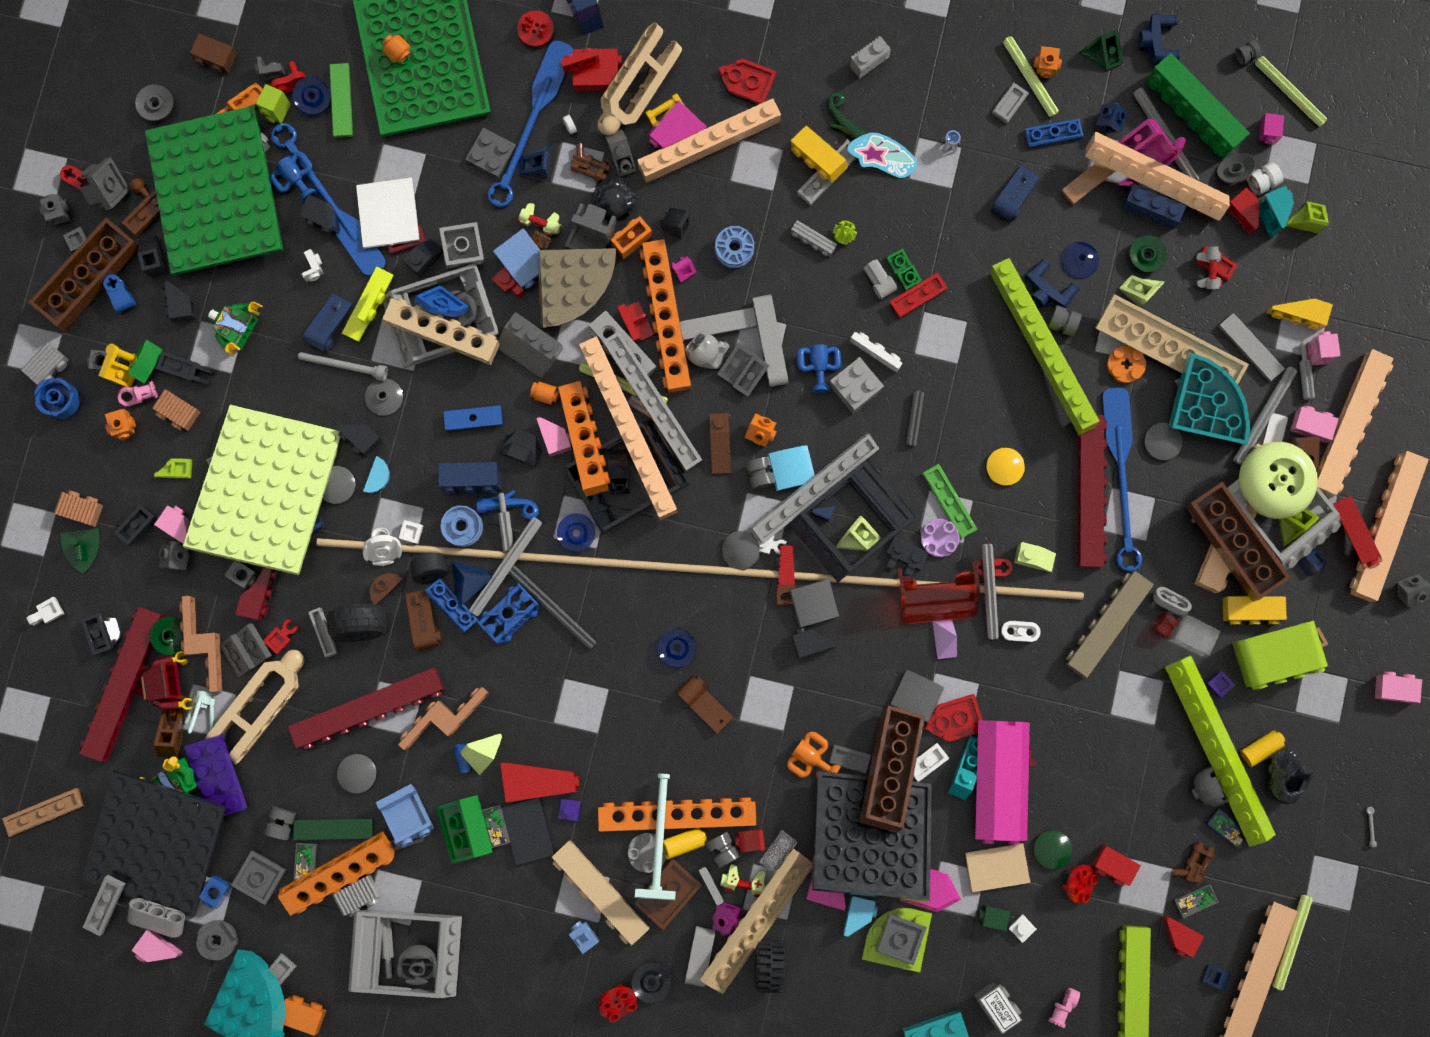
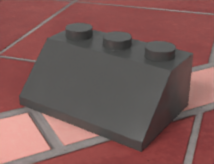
M516 312L505 325L498 339L500 344L498 350L540 379L543 378L563 350L561 343Z

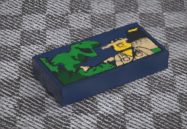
M1218 808L1206 822V825L1236 849H1239L1246 840L1240 825Z

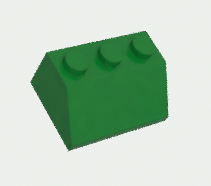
M478 795L436 807L451 864L493 852Z

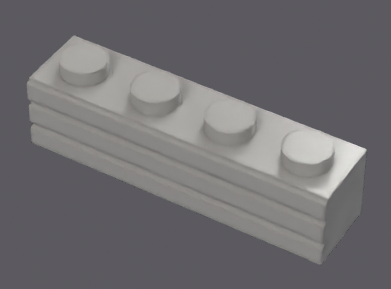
M798 220L791 229L790 233L793 237L801 239L804 244L811 245L814 250L821 251L824 256L831 257L836 249V243Z
M322 608L310 611L309 615L324 656L328 658L338 654L336 644L328 634L327 620Z

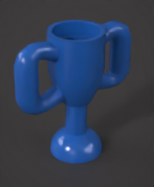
M301 151L294 153L292 157L288 156L280 160L276 165L277 170L270 174V182L280 193L287 192L292 185H296L302 192V203H305L308 194L316 197L318 193L315 189L307 188L302 181V176L308 174L313 166L305 153ZM298 158L306 167L305 169L300 170L297 166L296 160ZM276 176H283L287 181L285 186H282Z
M820 344L798 349L797 366L799 370L803 372L814 370L816 372L817 384L812 389L813 393L831 391L830 386L825 383L824 371H837L840 369L841 352L838 348ZM833 352L834 365L828 364V354ZM804 353L808 354L811 364L805 366Z

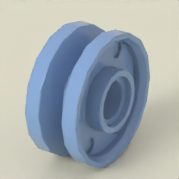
M730 226L718 234L715 242V254L722 265L728 268H740L751 260L754 253V240L746 229L740 226ZM737 244L740 248L737 251H733L729 246Z
M459 505L445 512L441 519V531L448 542L458 547H467L479 540L483 531V523L476 511L467 506ZM460 522H466V529L464 531H458L457 527Z

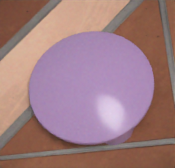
M935 519L923 528L921 543L930 555L945 557L956 550L959 544V533L952 522L945 519Z

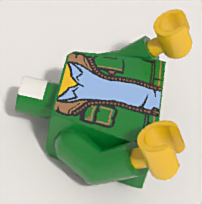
M256 302L233 304L231 307L225 306L221 313L214 309L210 311L208 319L215 322L213 330L216 332L215 338L221 348L232 357H235L233 352L236 349L242 350L258 321L255 315L259 316L260 313L257 312V309L259 307L262 308V305Z
M171 757L169 760L166 759L163 763L164 770L148 780L187 794L197 787L194 771L188 766L185 758L179 761L176 757Z

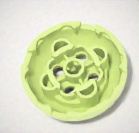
M1270 442L1260 445L1247 455L1239 473V485L1244 499L1248 501L1254 511L1272 519H1285L1299 514L1312 502L1317 490L1318 478L1312 460L1302 449L1286 442ZM1270 465H1276L1277 469L1275 472L1270 470ZM1289 467L1294 469V474L1289 473ZM1269 483L1271 484L1272 487L1275 488L1274 491H1272V490L1270 489V487L1268 486ZM1288 486H1291L1292 494L1287 491Z

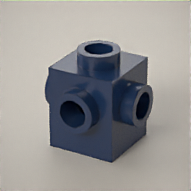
M1116 102L1102 104L1096 125L1105 133L1122 132L1127 111Z

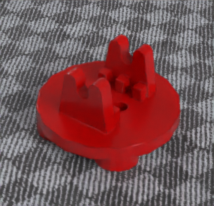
M536 10L527 12L518 21L517 31L519 39L528 46L544 47L553 37V21L544 12Z
M1084 864L1076 868L1071 866L1070 870L1072 873L1068 878L1067 884H1063L1062 888L1066 890L1067 897L1072 902L1087 903L1099 877L1091 866Z
M622 984L600 995L601 998L598 1003L599 1012L604 1018L609 1019L610 1022H616L619 1018L637 1009L635 992L631 988L624 987Z

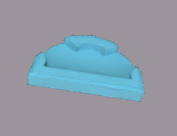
M377 456L363 490L364 493L372 494L385 488L389 481L390 472L388 466L383 459Z

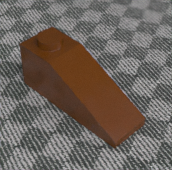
M728 413L709 414L712 474H730Z
M181 695L182 699L179 702H182L187 696ZM179 707L176 710L162 711L153 745L158 757L178 758L186 711L183 707Z

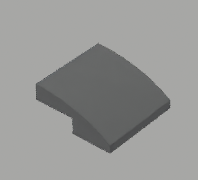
M738 342L717 375L731 383L734 388L746 396H749L769 367V364Z
M829 579L789 590L799 627L839 616Z
M253 623L246 625L238 633L231 635L220 644L221 649L239 678L272 656Z
M906 670L891 705L899 709L924 715V721L929 722L944 687L912 671Z

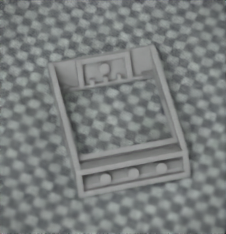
M476 264L391 290L385 295L383 300L385 311L391 298L395 300L398 298L403 299L411 306L408 297L409 293L461 277L465 292L476 303L477 318L475 323L479 333L483 335L489 333L493 336L499 334ZM405 313L402 319L408 320L411 317V313ZM391 326L404 368L456 352L446 347L426 352L421 337ZM477 340L472 346L481 344L482 341Z
M1270 465V470L1275 472L1277 469L1276 465ZM1289 467V471L1292 470L1294 472V469ZM1239 479L1227 488L1286 571L1294 567L1302 557L1307 556L1318 544H1322L1330 534L1338 531L1341 526L1340 514L1317 486L1314 499L1326 515L1286 549L1279 552L1245 509L1249 503L1241 493Z
M384 910L354 911L348 991L431 998L456 996L462 916ZM383 918L440 921L435 990L378 985Z

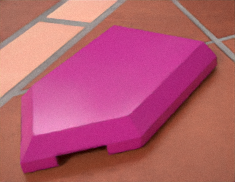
M930 869V901L899 900L927 910L939 912L961 900L948 874Z

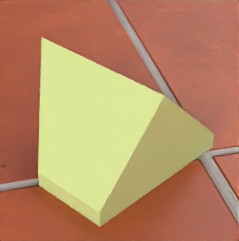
M1131 275L1119 289L1141 308L1164 284V281L1142 279Z
M860 516L836 547L838 549L868 551L881 537Z
M497 734L469 743L460 753L473 769L481 775L494 760L502 736Z

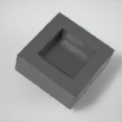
M81 227L63 235L72 253L87 239Z

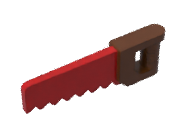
M786 545L780 546L782 550L779 557L781 560L779 562L781 566L779 567L780 573L778 574L780 578L778 579L779 584L776 589L777 606L793 605L791 598H781L780 596L796 588L793 547Z

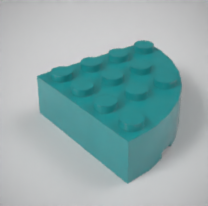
M1187 352L1169 427L1248 445L1250 420L1247 403L1240 387L1232 376L1215 362L1206 357Z
M238 949L204 1025L225 1037H284L283 1023L286 1020V1008L278 979L271 973L268 964L252 951Z

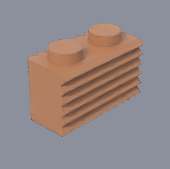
M166 389L152 407L157 411L156 416L164 421L167 418L173 421L171 425L180 431L182 428L187 431L190 430V427H192V424H194V421L201 413Z
M70 490L68 494L61 492L54 514L96 527L103 505L97 503L98 499L89 496L83 499L79 497V493Z

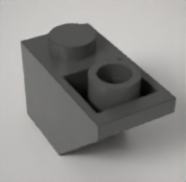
M618 130L611 136L605 135L618 176L621 177L635 172L636 167L623 130Z

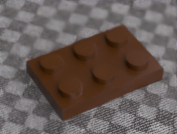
M672 859L661 872L660 887H662L663 891H676L675 900L638 898L634 904L664 930L699 890L702 884L676 860Z

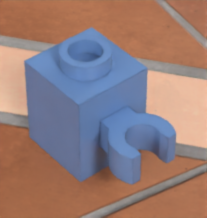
M579 921L571 927L572 932L569 936L582 954L600 941L586 921L583 924Z

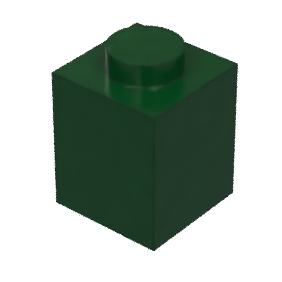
M984 905L983 909L979 911L978 920L981 921L980 925L1006 931L1010 911Z

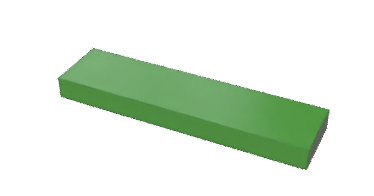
M349 63L330 64L334 138L353 137Z
M937 464L923 472L922 476L947 518L957 528L960 540L978 530L940 465Z

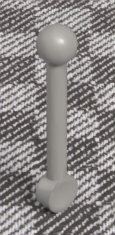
M1367 807L1366 813L1369 816L1370 829L1369 846L1375 848L1377 843L1374 840L1372 815L1375 810L1373 807Z

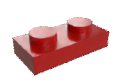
M588 48L579 54H569L561 59L564 73L600 62L596 48Z

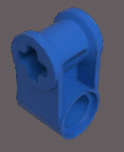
M116 275L105 277L103 284L117 313L136 305L133 296L122 279Z

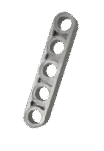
M770 294L754 297L752 302L763 359L769 364L766 370L769 387L788 384L772 296Z

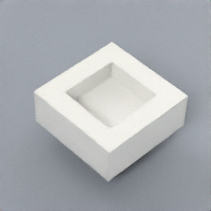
M404 520L399 539L418 544L423 525Z
M1023 914L1008 927L1022 943L1036 930Z

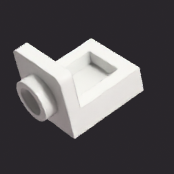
M310 249L305 251L304 254L311 269L302 273V276L306 281L312 282L319 279L320 275L324 273L320 267L322 261L318 253L314 254Z

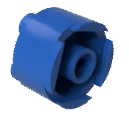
M60 378L43 380L37 386L34 394L37 408L54 419L65 420L77 411L81 402L77 389Z

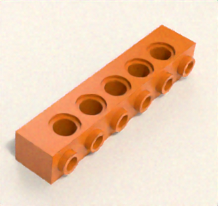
M581 381L560 386L558 388L583 491L586 497L609 491L607 486L610 483L608 472L604 473L603 466H606L605 459L599 453V449L602 448L599 437L596 438L594 433L598 431L595 420L592 421L590 416L593 415L592 406L590 403L587 404L586 398H589L587 387H583ZM581 402L578 406H573L574 403ZM579 419H585L582 423H577ZM583 436H589L588 439L581 440ZM591 452L593 453V455H592L591 457H589V458H586V457H585L586 454L591 453ZM592 470H598L596 474L589 475Z
M382 831L282 887L278 898L290 916L295 913L300 914L307 909V906L313 903L318 904L330 893L332 895L336 894L343 886L355 883L362 875H369L380 865L385 866L389 864L394 858L395 849ZM374 853L377 857L370 858L368 854ZM357 863L359 867L354 868L350 864ZM340 873L342 877H335L333 874ZM322 882L325 884V886L319 887L316 885V883ZM305 892L308 896L303 897L299 893Z

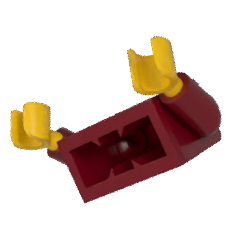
M177 652L175 657L168 656L154 660L148 671L141 675L142 686L137 688L138 696L162 710H176L179 707H183L188 711L193 710V707L187 708L186 703L194 700L185 698L182 702H179L182 697L176 662L180 665H186L189 662L187 659L180 660L182 656H186L184 652Z

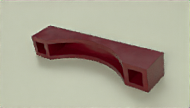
M263 567L256 582L240 596L235 615L263 621V617L265 618L268 613L267 602L273 595L272 584L273 580L277 579L278 570Z

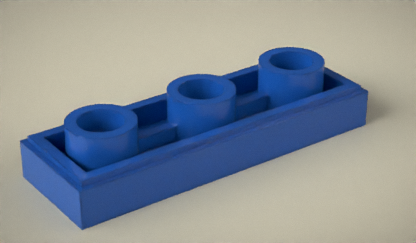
M1080 118L1025 128L1024 130L1028 148L1083 138Z
M501 405L444 411L445 430L453 431L503 425ZM471 417H477L475 421H470Z
M440 578L425 590L428 597L463 634L478 622V619Z

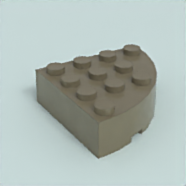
M616 248L537 250L540 327L558 326L570 322L586 313L596 304L611 280L615 266Z

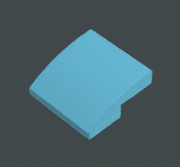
M807 445L767 454L771 461V471L774 474L776 491L802 486L814 476Z

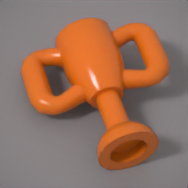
M812 731L806 734L804 740L800 741L793 751L792 757L787 761L788 769L800 778L808 777L813 766H818L825 772L837 773L841 766H830L821 760V755L828 749V742L818 733ZM810 739H813L822 747L816 750L809 744ZM799 760L806 764V770L803 771L793 763Z

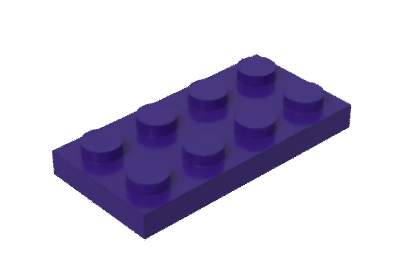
M222 734L184 746L203 799L227 806L224 816L248 808Z

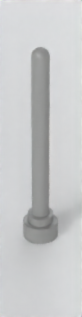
M302 352L298 354V359L370 374L380 381H385L388 373V367L383 365L369 367Z

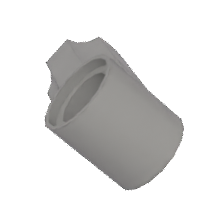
M877 259L863 267L879 299H883L897 290L894 280L886 274Z

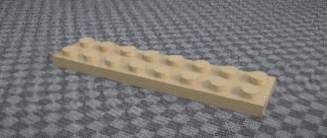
M1115 294L1111 297L1095 327L1099 331L1182 373L1187 352L1206 357L1228 372L1237 384L1249 365Z
M795 849L786 856L784 863L775 871L769 884L763 888L761 895L751 905L749 912L740 920L738 927L728 937L726 944L716 954L714 961L705 969L700 979L705 985L722 994L725 992L755 950L758 942L762 940L812 870L813 862Z

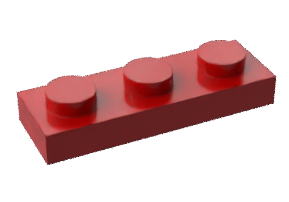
M936 273L894 298L889 304L900 319L948 288L940 275Z

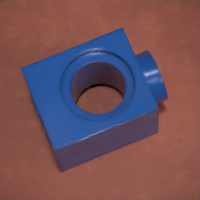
M211 876L199 898L209 908L219 907L232 886L218 876ZM213 888H216L219 893L216 899L211 896Z

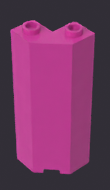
M978 720L975 839H981L984 844H994V840L1008 841V844L1020 845V841H1027L1030 723Z

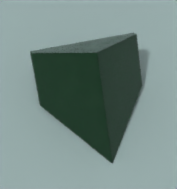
M1117 29L1097 37L1078 52L1105 70L1123 64Z

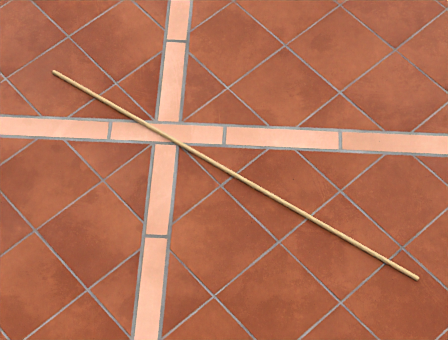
M317 538V546L363 549V544L365 543L363 541ZM401 544L402 552L440 553L442 555L504 559L508 552ZM522 553L518 560L780 578L778 575L780 571L735 569L731 567ZM794 572L795 580L821 581L829 579L830 582L838 583L830 574ZM846 576L839 582L985 593L984 585L859 576ZM995 586L996 594L1083 600L1084 598L1083 592Z

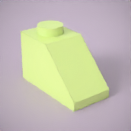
M1021 542L1018 544L1014 563L1052 572L1056 553L1040 546Z

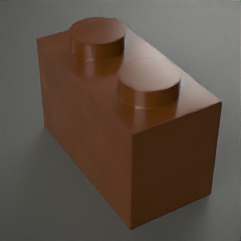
M198 34L190 51L195 63L201 66L205 64L211 66V69L219 73L222 71L229 73L237 56V52L232 46L202 34Z

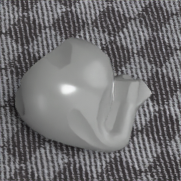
M699 333L686 346L685 354L696 366L718 369L722 366L725 353L730 346L727 342H718L710 334Z

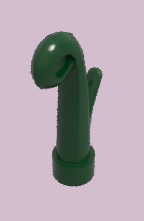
M841 92L830 94L827 100V108L838 123L831 124L830 127L847 134L853 140L868 134L838 110L845 103L844 95ZM840 98L839 103L833 104L834 99Z

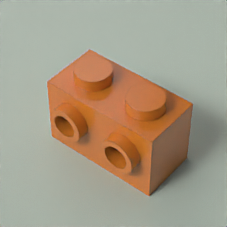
M639 216L637 219L631 220L622 231H618L612 236V239H610L613 248H616V252L624 260L638 249L642 243H645L652 237V230Z
M293 995L292 998H286L284 1001L286 1020L283 1025L313 1036L318 1034L327 1010L322 1009V1005L311 1002V1004L303 1002L304 999L299 996Z

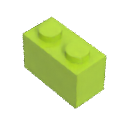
M265 84L256 102L265 120L270 123L277 122L280 124L291 105L283 91Z

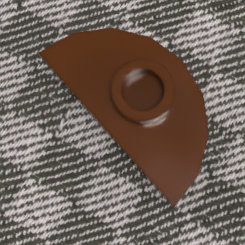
M392 573L382 574L377 577L370 588V598L373 604L378 605L404 579Z

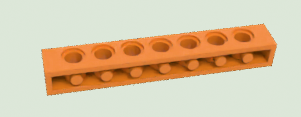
M665 240L642 243L643 249L639 251L641 261L645 260L646 267L643 268L644 279L648 278L649 285L646 286L647 296L652 297V304H649L651 315H655L656 322H652L653 330L659 336V340H656L657 352L661 351L662 353L659 363L660 369L665 370L666 377H662L664 388H668L669 393L690 390L691 383ZM658 259L660 263L654 266L650 264V261ZM655 277H661L663 278V282L660 284H656L653 282V279ZM659 295L667 297L664 302H659L656 298ZM662 313L670 315L667 320H662L659 316ZM671 331L673 336L667 339L663 337V333ZM669 349H674L677 353L675 356L669 357L666 355V352ZM673 367L680 370L677 375H672L669 371Z
M731 798L720 799V803H712V799H700V803L695 804L692 803V800H681V804H673V801H666L664 829L756 825L755 801H751V798H739V802H732ZM653 801L642 802V806H634V802H622V806L614 807V803H602L603 807H598L599 831L656 829L657 821L653 819L652 812L658 809V805H653ZM734 806L741 808L742 813L738 818H734L730 814V810ZM714 807H719L722 810L720 818L716 819L711 816V810ZM694 808L702 810L703 815L700 819H694L691 816V811ZM674 809L682 810L683 817L680 820L673 819L671 814ZM635 810L642 811L644 814L643 820L635 821L632 816ZM615 811H621L624 814L622 822H616L613 819Z

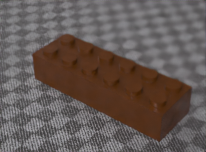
M105 218L28 303L65 332L104 289L103 282L105 277L116 275L138 251V244L109 219Z
M1223 482L1215 485L1185 506L1252 602L1262 599L1291 579Z
M889 705L881 712L859 823L895 833L904 828L924 725V715Z

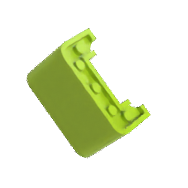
M1314 621L1232 643L1245 686L1252 687V690L1268 687L1267 683L1272 681L1275 684L1287 682L1286 678L1294 676V679L1305 677V672H1309V674L1325 671L1324 667L1328 666Z

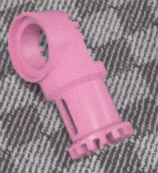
M152 381L148 385L141 387H123L118 392V401L124 406L141 403L142 400L151 397L158 398L156 390H154L155 386ZM124 392H130L133 397L129 401H124L121 395Z
M1072 988L1066 991L1068 994L1065 993L1066 996L1062 1004L1055 1002L1054 1005L1056 1007L1052 1017L1048 1019L1049 1022L1065 1028L1066 1025L1064 1023L1067 1015L1072 1011V1008L1076 1007L1080 998V992Z

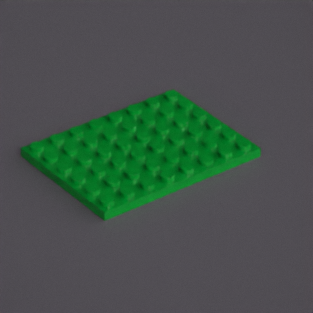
M353 0L381 137L491 114L467 0ZM400 35L410 45V55L402 63H393L383 53V41L387 36Z
M254 105L145 130L170 272L173 276L283 251L258 114Z

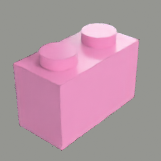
M1303 406L1296 410L1290 432L1305 437H1320V442L1328 443L1333 439L1338 418L1333 417L1331 413H1320L1315 411L1313 407Z
M1384 672V675L1376 676L1375 699L1420 703L1422 679H1415V675L1403 674V677H1399L1394 672Z

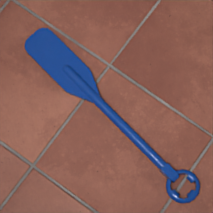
M553 41L547 49L532 85L533 109L501 182L494 183L488 189V200L495 207H505L512 201L513 191L509 186L512 175L539 112L556 97L566 74L563 72L561 59L566 55L573 54V48L569 44ZM496 187L509 190L510 194H507L504 203L491 199V196L496 191Z
M287 123L276 125L271 132L273 144L279 148H288L292 155L299 152L294 144L297 139L296 130ZM283 128H288V132L293 137L287 140L285 144H280L275 134L276 132L279 133ZM298 158L296 161L302 169H305L306 167ZM311 170L306 175L323 200L333 205L340 226V232H336L337 237L362 273L372 276L376 267L383 269L386 261L377 247L363 248L360 222L337 207Z
M1110 388L1104 391L1102 401L1104 420L1107 421L1105 438L1107 446L1118 465L1123 547L1116 554V563L1121 570L1133 572L1140 568L1142 555L1138 549L1133 547L1131 538L1125 462L1133 443L1130 399L1126 389ZM1123 551L1125 553L1134 551L1137 554L1135 556L1136 567L1131 565L1125 568L1121 564L1123 557L1120 555Z

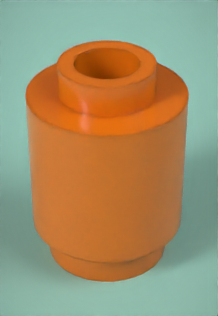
M534 382L530 397L536 401L552 405L553 402H557L559 392L555 386Z

